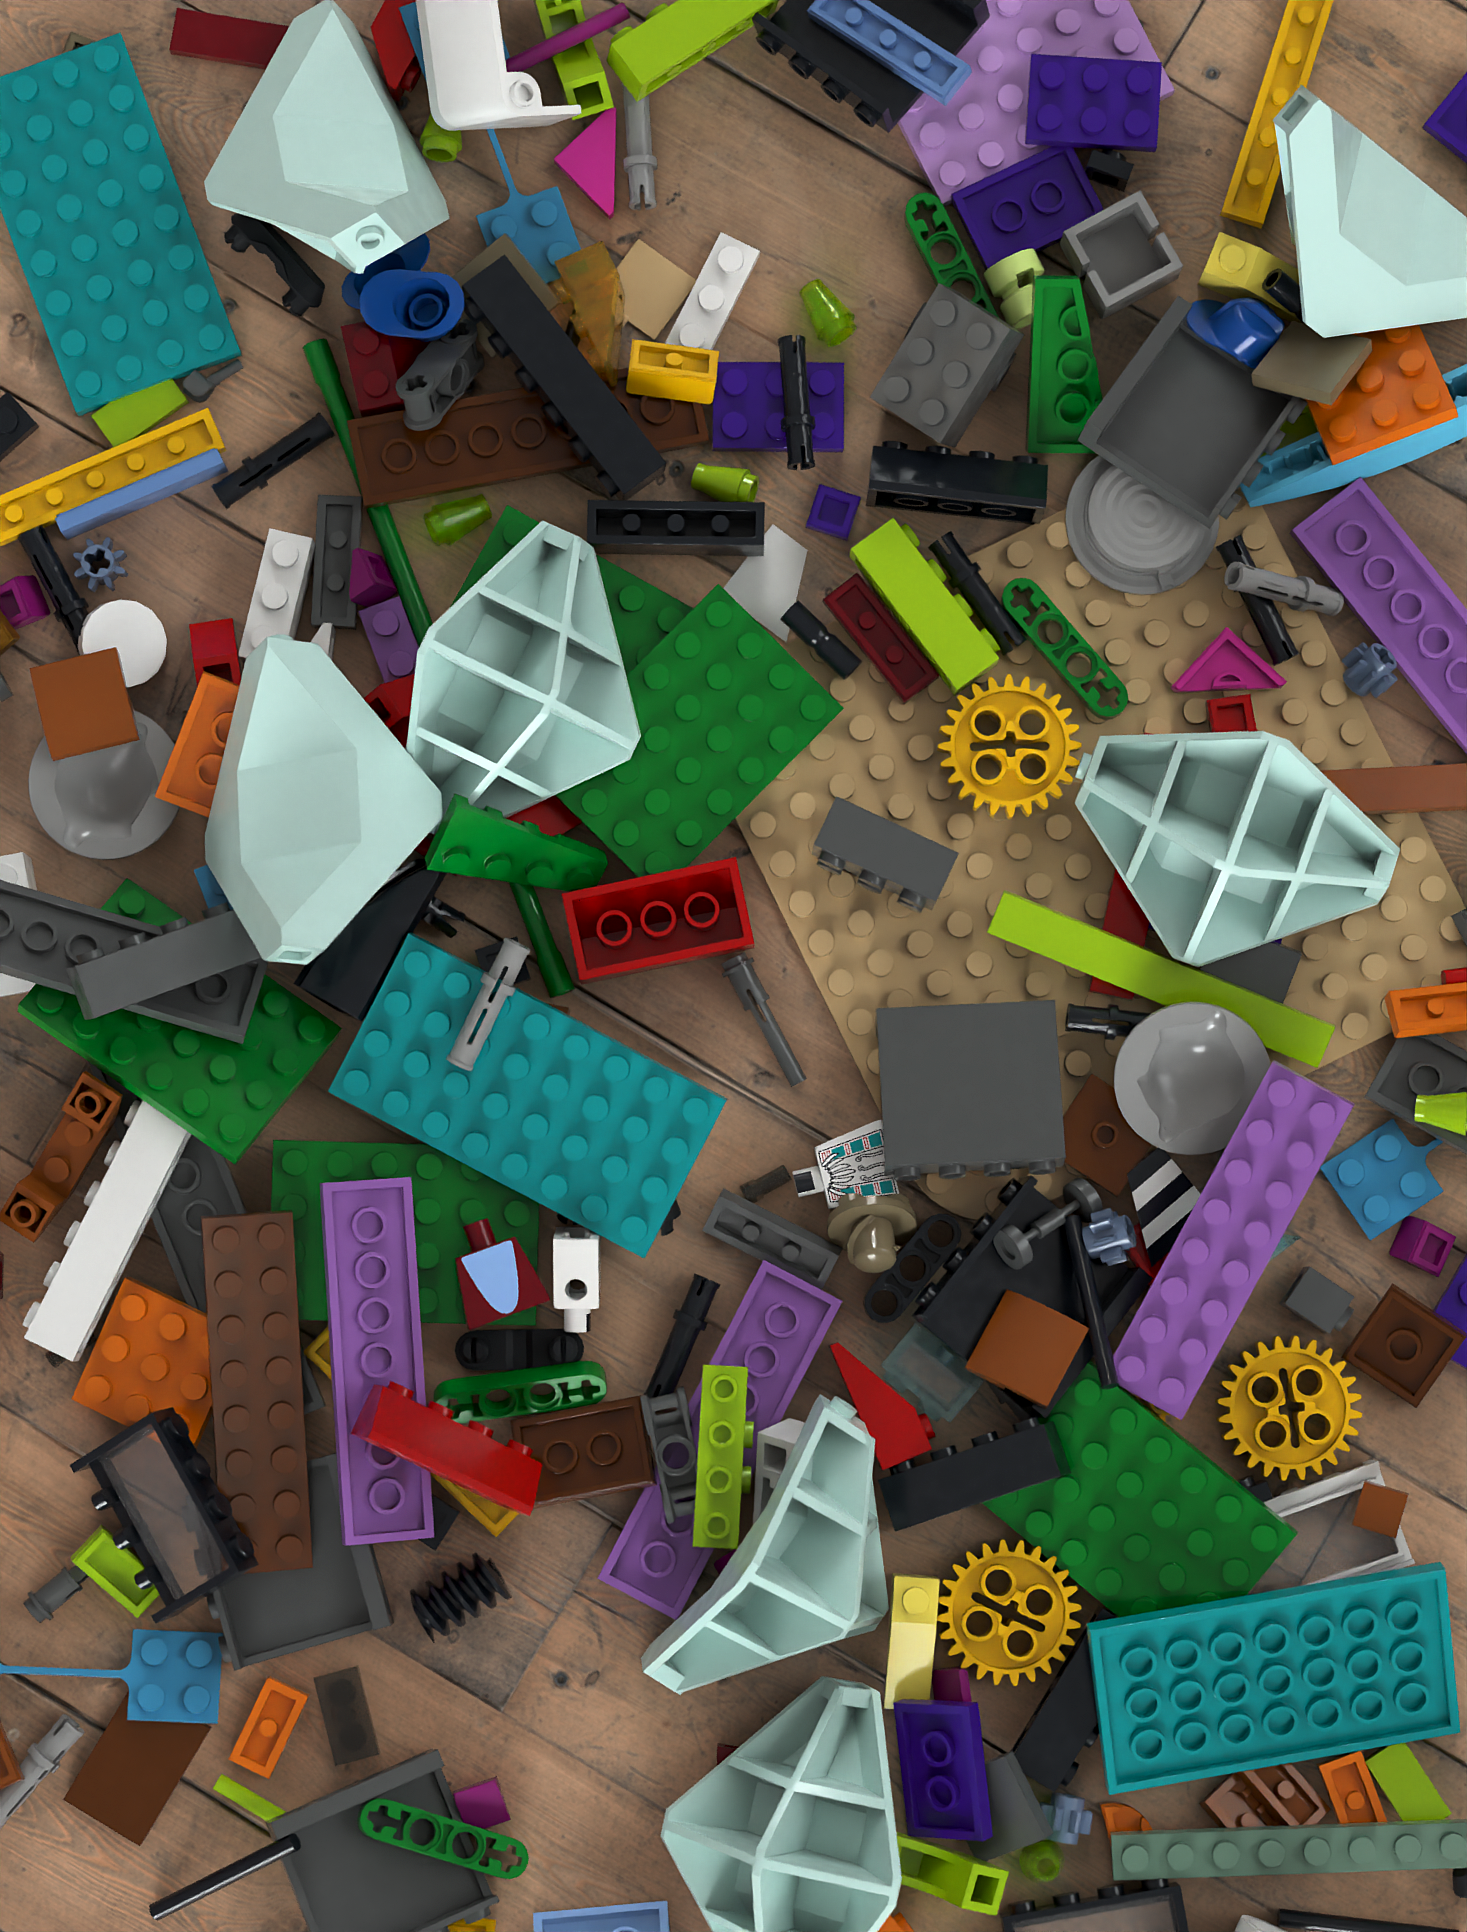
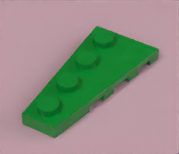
M1033 275L1026 451L1027 453H1095L1077 441L1087 420L1103 400L1080 279L1078 276Z
M456 793L452 797L425 856L427 870L570 892L597 886L608 865L606 853L603 850L561 834H556L553 837L540 832L538 825L525 820L521 824L503 818L502 811L487 805L482 810L470 805L468 798Z

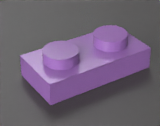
M400 596L358 611L384 683L415 674L419 647Z

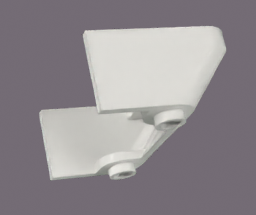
M416 0L430 111L434 121L441 128L456 131L542 127L582 114L581 105L542 106L540 88L532 76L524 72H507L498 0Z

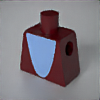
M488 1218L463 1226L471 1253L454 1258L468 1330L550 1300L546 1289L515 1236L497 1243Z

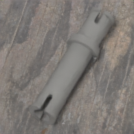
M621 81L627 157L623 159L624 171L628 172L629 178L628 204L632 210H641L640 193L643 192L645 210H650L657 206L653 171L658 168L657 158L652 155L649 95L637 102Z
M1241 562L1231 563L1225 572L1224 581L1228 589L1287 603L1292 610L1304 612L1309 609L1328 616H1335L1343 607L1344 596L1337 588L1315 584L1314 580L1310 577L1297 576L1293 578L1248 566Z
M505 937L504 943L489 973H483L480 979L483 983L480 992L465 1019L450 1054L446 1058L452 1064L467 1071H472L477 1056L490 1034L507 996H513L516 990L513 984L527 954L531 951V949L523 944ZM507 966L508 970L494 999L490 1000L489 997L503 968ZM483 1009H487V1013L473 1042H469V1038Z
M62 1714L46 1736L38 1744L34 1742L28 1748L29 1754L20 1764L25 1779L0 1790V1829L31 1795L38 1784L50 1772H56L61 1766L59 1761L85 1733L80 1728V1725L68 1715Z

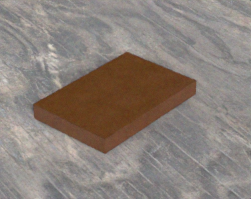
M640 1396L510 1420L513 1440L533 1449L531 1458L542 1463L534 1508L657 1485L650 1439Z
M128 1691L63 1800L138 1846H141L212 1727L206 1723L127 1720Z

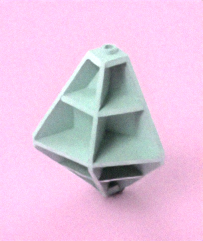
M324 0L295 17L204 181L207 200L214 206L271 223L334 259L352 272L363 274L367 265L450 219L446 200L354 23L334 0Z
M1301 85L1272 121L1275 123L1291 243L1296 246L1303 322L1322 337L1327 338L1467 318V217L1351 122Z
M543 520L429 627L417 652L406 751L441 791L443 817L454 793L468 798L469 804L483 810L487 805L502 811L503 818H508L630 760L641 737L595 549L582 538ZM442 819L436 824V826L430 831V833L434 835L436 834Z
M279 634L266 637L246 657L204 836L205 861L263 960L307 965L331 944L443 818L441 791L317 643L295 641L288 635Z
M1265 731L1100 736L1092 755L1083 753L1075 774V778L1082 780L1075 805L1172 958L1196 967L1377 905L1389 887L1400 852V848L1289 740Z
M821 1394L818 1396L767 1506L712 1587L649 1645L641 1657L644 1673L681 1695L685 1691L834 1641L876 1629L889 1610L872 1479L875 1439L869 1435L865 1422L854 1416L857 1410L837 1396H834L832 1401Z
M820 1677L666 1809L660 1836L712 1932H877L894 1910L902 1878L880 1692L862 1682Z

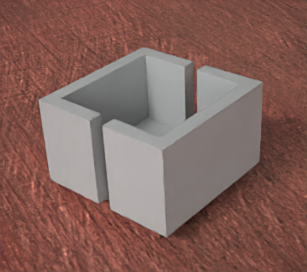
M1141 190L1063 231L1059 245L1076 276L1081 278L1086 275L1083 288L1101 320L1177 280L1183 268V264L1164 232L1156 236L1151 247L1149 240L1155 237L1160 224Z

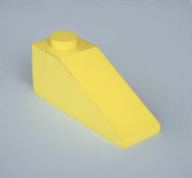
M1219 232L1198 285L1232 299L1246 297L1259 299L1273 309L1278 317L1290 322H1301L1297 319L1295 313L1289 312L1262 289L1264 280L1275 269H1281L1299 284L1298 269L1260 247Z
M892 1573L884 1709H894L893 1703L902 1699L930 1700L940 1579L937 1576Z

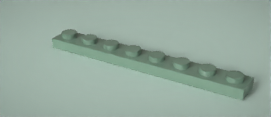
M1467 1819L1110 1832L1113 1881L1467 1868Z

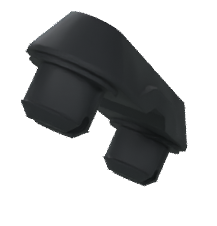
M239 213L232 215L231 221L233 225L227 232H224L226 243H233L231 248L238 253H245L246 249L252 245L258 253L266 254L275 264L278 275L291 288L282 296L284 307H290L289 312L294 316H303L309 307L318 308L321 305L325 289L324 282L277 230L268 222Z
M564 1329L474 1330L460 1336L455 1347L456 1359L460 1365L474 1371L521 1370L578 1362L581 1360L584 1352V1345L580 1336L577 1333L566 1332Z

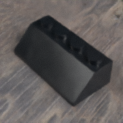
M883 441L882 446H873L866 506L1032 525L1035 523L1040 524L1047 503L1048 465L1038 464L1039 459L1031 456H1013L1012 461L995 459V454L987 451H970L969 456L953 455L950 448L942 446H926L925 451L908 450V444L903 442Z

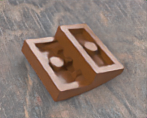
M116 647L30 668L37 705L53 761L140 740L132 701L126 687L120 654Z
M1007 1289L970 1356L965 1369L1003 1390L1006 1387L1046 1409L1089 1328L1039 1302Z
M1292 1763L1231 1773L1199 1803L1219 1828L1317 1824L1331 1810Z

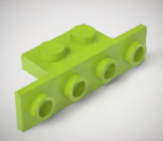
M703 1364L693 1547L738 1549L741 1493L750 1494L751 1466H743L744 1448H752L754 1421H745L748 1367Z

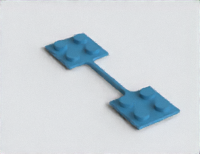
M416 2L399 7L426 81ZM503 39V46H504V53H505V60H506V59L510 58V55H509V53H508L507 47H506L505 42H504V39ZM486 129L510 192V197L506 204L476 215L487 247L504 233L508 234L546 284L588 269L558 186L530 196L520 194L515 188L494 129Z
M1392 1118L1323 1164L1320 1170L1371 1241L1444 1192L1427 1168L1425 1162L1427 1154L1442 1144L1443 1141L1436 1138L1426 1146H1414L1408 1141Z
M133 1629L131 1661L122 1670L6 1666L0 1663V1675L26 1674L120 1678L127 1683L129 1688L127 1720L218 1724L222 1660L218 1637L223 1636V1633Z

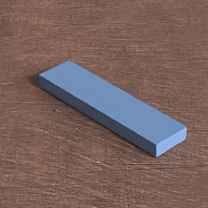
M815 0L807 10L810 19L945 106L972 73L969 64L869 0Z
M213 448L58 514L55 520L60 532L69 540L226 473L228 469L218 449Z

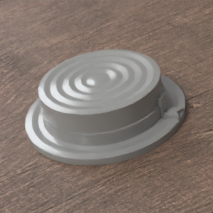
M1100 455L1093 459L1079 474L1072 486L1066 505L1065 523L1067 537L1079 563L1100 583L1128 594H1157L1178 587L1189 580L1200 570L1211 554L1219 529V517L1210 529Z
M134 710L140 739L138 741L53 761L45 736L38 745L29 770L30 801L43 829L65 849L91 859L114 860L129 857L147 849L158 841L175 820L180 806L155 797L174 743L156 722L140 712Z
M1204 1002L1173 1004L1145 1017L1125 1038L1114 1067L1116 1100L1131 1128L1150 1144L1177 1154L1199 1155L1212 1153L1227 1147L1270 1067V1060L1266 1048L1256 1031L1234 1012Z

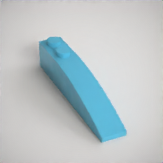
M1467 364L1442 375L1456 406L1457 418L1333 466L1319 433L1311 434L1276 450L1272 456L1267 454L1259 458L1258 462L1264 466L1249 488L1244 484L1240 485L1250 508L1337 488L1352 483L1359 477L1362 479L1416 460L1467 437Z

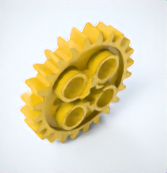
M1007 674L1003 687H998L994 678L989 677L987 680V691L985 692L974 683L970 688L972 700L962 695H959L956 699L962 709L961 712L948 709L945 714L954 725L941 726L939 733L943 736L950 738L948 742L940 743L937 746V751L947 753L950 756L940 763V769H953L954 774L947 780V785L961 783L963 788L958 795V799L962 800L972 794L975 797L972 807L974 811L980 808L984 802L989 804V817H994L999 807H1005L1008 819H1012L1015 807H1021L1024 815L1029 817L1032 812L1031 803L1036 802L1041 809H1047V793L1057 799L1063 795L1057 782L1070 785L1073 781L1072 776L1065 771V768H1078L1080 764L1079 760L1069 756L1070 752L1080 750L1082 747V743L1069 739V736L1079 730V725H1066L1065 720L1072 713V709L1066 708L1058 711L1056 705L1061 695L1056 694L1050 699H1046L1043 697L1046 684L1042 683L1036 691H1032L1029 689L1030 679L1027 676L1023 679L1020 687L1014 686L1011 674ZM1028 714L1037 716L1042 721V732L1037 735H1027L1024 733L1019 725L1021 717ZM981 715H991L998 722V732L990 736L982 735L975 727L976 718ZM1005 737H1012L1014 745L1047 743L1049 749L1019 748L1016 749L1013 757H1007L1006 750L1002 748L972 751L970 745L979 743L999 746L1003 744ZM1027 758L1037 759L1043 766V776L1034 780L1026 778L1021 773L1020 762ZM981 759H992L999 766V776L991 780L981 778L976 772V763Z
M1274 1336L1271 1350H1268L1261 1341L1255 1342L1257 1356L1253 1357L1250 1353L1241 1351L1240 1356L1245 1365L1242 1368L1232 1364L1228 1365V1369L1235 1376L1233 1382H1219L1224 1389L1229 1391L1228 1397L1217 1398L1215 1403L1227 1407V1413L1218 1416L1216 1421L1229 1423L1231 1427L1221 1436L1222 1439L1231 1440L1236 1438L1238 1443L1231 1451L1234 1456L1244 1452L1249 1453L1245 1462L1247 1468H1252L1259 1461L1262 1462V1476L1268 1477L1274 1467H1277L1279 1480L1286 1481L1290 1469L1294 1470L1298 1480H1305L1306 1467L1308 1466L1316 1475L1323 1474L1320 1461L1324 1459L1336 1466L1338 1461L1333 1451L1336 1448L1346 1452L1350 1451V1447L1343 1440L1344 1435H1358L1359 1433L1349 1425V1420L1360 1418L1363 1413L1352 1410L1350 1403L1358 1401L1362 1396L1357 1393H1348L1347 1387L1356 1381V1377H1341L1340 1372L1347 1363L1344 1360L1334 1364L1329 1363L1333 1352L1331 1348H1326L1319 1355L1316 1354V1340L1310 1339L1304 1349H1300L1298 1336H1291L1288 1347H1284L1280 1336ZM1281 1368H1284L1287 1373L1289 1400L1299 1404V1410L1292 1412V1420L1299 1441V1445L1296 1448L1292 1447L1290 1441L1289 1417L1285 1414H1280L1278 1411V1406L1284 1405L1286 1401L1279 1378V1370ZM1306 1369L1311 1370L1317 1377V1387L1308 1395L1302 1394L1296 1386L1298 1374ZM1264 1376L1272 1382L1274 1393L1268 1401L1259 1402L1252 1394V1386L1258 1378ZM1312 1414H1319L1325 1422L1324 1433L1316 1439L1309 1438L1304 1431L1305 1420ZM1274 1421L1280 1426L1282 1433L1280 1441L1276 1445L1269 1447L1261 1441L1260 1430L1266 1422Z
M1002 1538L999 1539L998 1550L992 1552L990 1547L983 1542L981 1543V1557L977 1558L967 1550L965 1555L969 1565L964 1568L959 1564L953 1563L951 1566L958 1577L956 1580L943 1578L941 1581L951 1591L949 1595H941L938 1598L939 1603L947 1606V1611L937 1614V1621L949 1624V1627L939 1633L941 1639L954 1638L955 1642L947 1652L950 1656L960 1652L965 1654L960 1663L961 1668L966 1669L973 1663L977 1664L975 1671L977 1679L980 1680L989 1670L992 1671L994 1685L1000 1683L1003 1674H1008L1011 1684L1017 1686L1019 1673L1024 1672L1033 1683L1036 1677L1034 1668L1040 1666L1046 1673H1052L1048 1659L1054 1657L1064 1662L1066 1658L1058 1648L1061 1644L1075 1645V1641L1066 1633L1067 1629L1081 1627L1079 1622L1069 1618L1071 1612L1082 1609L1081 1604L1068 1601V1597L1078 1590L1077 1586H1063L1061 1582L1070 1572L1068 1570L1056 1572L1052 1570L1057 1560L1055 1556L1049 1559L1046 1558L1043 1562L1039 1560L1041 1555L1040 1546L1034 1547L1029 1554H1026L1024 1541L1018 1539L1014 1550L1011 1551L1008 1550L1006 1541ZM993 1570H1004L1007 1572L1010 1580L1008 1588L1001 1594L990 1593L985 1585L986 1577ZM1043 1589L1047 1591L1050 1597L1048 1608L1042 1613L1030 1612L1026 1606L1027 1596L1033 1590ZM974 1592L980 1593L1004 1606H1007L1011 1600L1016 1601L1014 1608L1020 1614L1044 1624L1045 1629L1039 1632L1013 1618H1009L1006 1624L1001 1623L1002 1615L998 1611L974 1601L972 1594ZM974 1611H985L990 1616L991 1623L989 1629L980 1635L971 1634L966 1627L968 1616ZM1017 1630L1026 1631L1031 1637L1030 1647L1023 1654L1011 1653L1007 1648L1008 1637Z

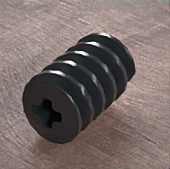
M475 1552L472 1554L474 1565L472 1570L463 1563L458 1562L456 1564L458 1578L454 1579L446 1571L441 1572L443 1587L438 1588L428 1580L425 1582L426 1597H422L414 1589L410 1591L412 1607L421 1625L433 1642L435 1641L433 1629L443 1636L450 1634L449 1619L459 1627L465 1625L464 1610L475 1618L481 1616L480 1601L491 1609L497 1606L495 1592H498L507 1600L512 1598L505 1580L491 1558L485 1561Z

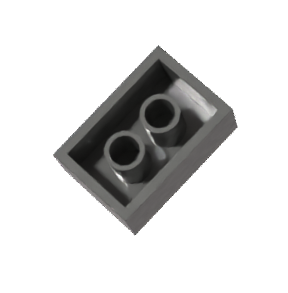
M939 283L870 398L940 444L955 448L1025 334L956 290Z
M837 796L812 850V855L818 857L817 865L837 875H841L842 871L846 870L858 876L857 884L878 894H881L883 888L899 895L897 900L899 904L919 913L922 912L924 907L932 911L959 854Z

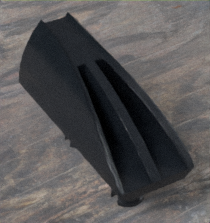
M423 858L416 859L396 870L331 944L304 966L293 984L338 1012L363 1022L408 933L414 932L420 919L445 933L449 938L454 937L458 931L445 921L442 916L445 915L464 922L465 913L456 910L434 896L447 873L427 870L426 861Z

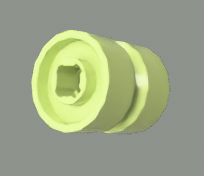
M1032 248L1014 253L984 272V278L993 296L1003 299L1000 310L1007 324L1015 329L1031 325L1033 275H1043L1045 272L1035 249Z

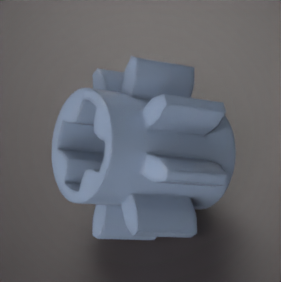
M109 537L105 538L102 545H95L91 539H86L88 548L85 549L83 554L79 552L73 553L74 558L82 566V568L74 572L75 577L81 580L89 576L88 588L91 592H95L99 584L106 585L111 591H114L115 585L113 582L117 577L128 576V573L119 564L120 561L127 557V554L124 550L112 553L113 541ZM104 557L110 566L108 569L100 568L97 573L91 564L93 561L101 562Z
M1362 642L1342 659V662L1348 667L1343 672L1344 682L1359 696L1365 697L1371 692L1377 698L1398 679L1391 673L1397 667L1396 659L1381 644L1373 643L1368 647L1365 642Z
M1111 1207L1091 1213L1093 1223L1082 1229L1083 1241L1089 1256L1092 1259L1100 1257L1101 1262H1106L1108 1266L1128 1261L1126 1251L1130 1250L1129 1248L1136 1247V1235L1127 1215L1118 1217L1117 1211L1112 1212Z
M1052 1792L1050 1803H1039L1053 1831L1046 1839L1066 1844H1077L1079 1833L1090 1835L1093 1813L1092 1811L1083 1810L1085 1798Z

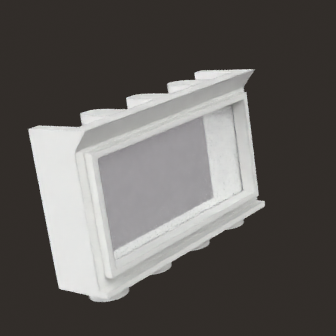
M1368 1460L1362 1462L1363 1466L1343 1473L1330 1474L1323 1477L1321 1481L1302 1488L1295 1487L1281 1492L1280 1496L1263 1502L1296 1529L1298 1533L1247 1595L1401 1569L1415 1564L1401 1526H1399L1396 1538L1352 1525L1364 1481L1367 1480L1385 1486L1378 1461Z

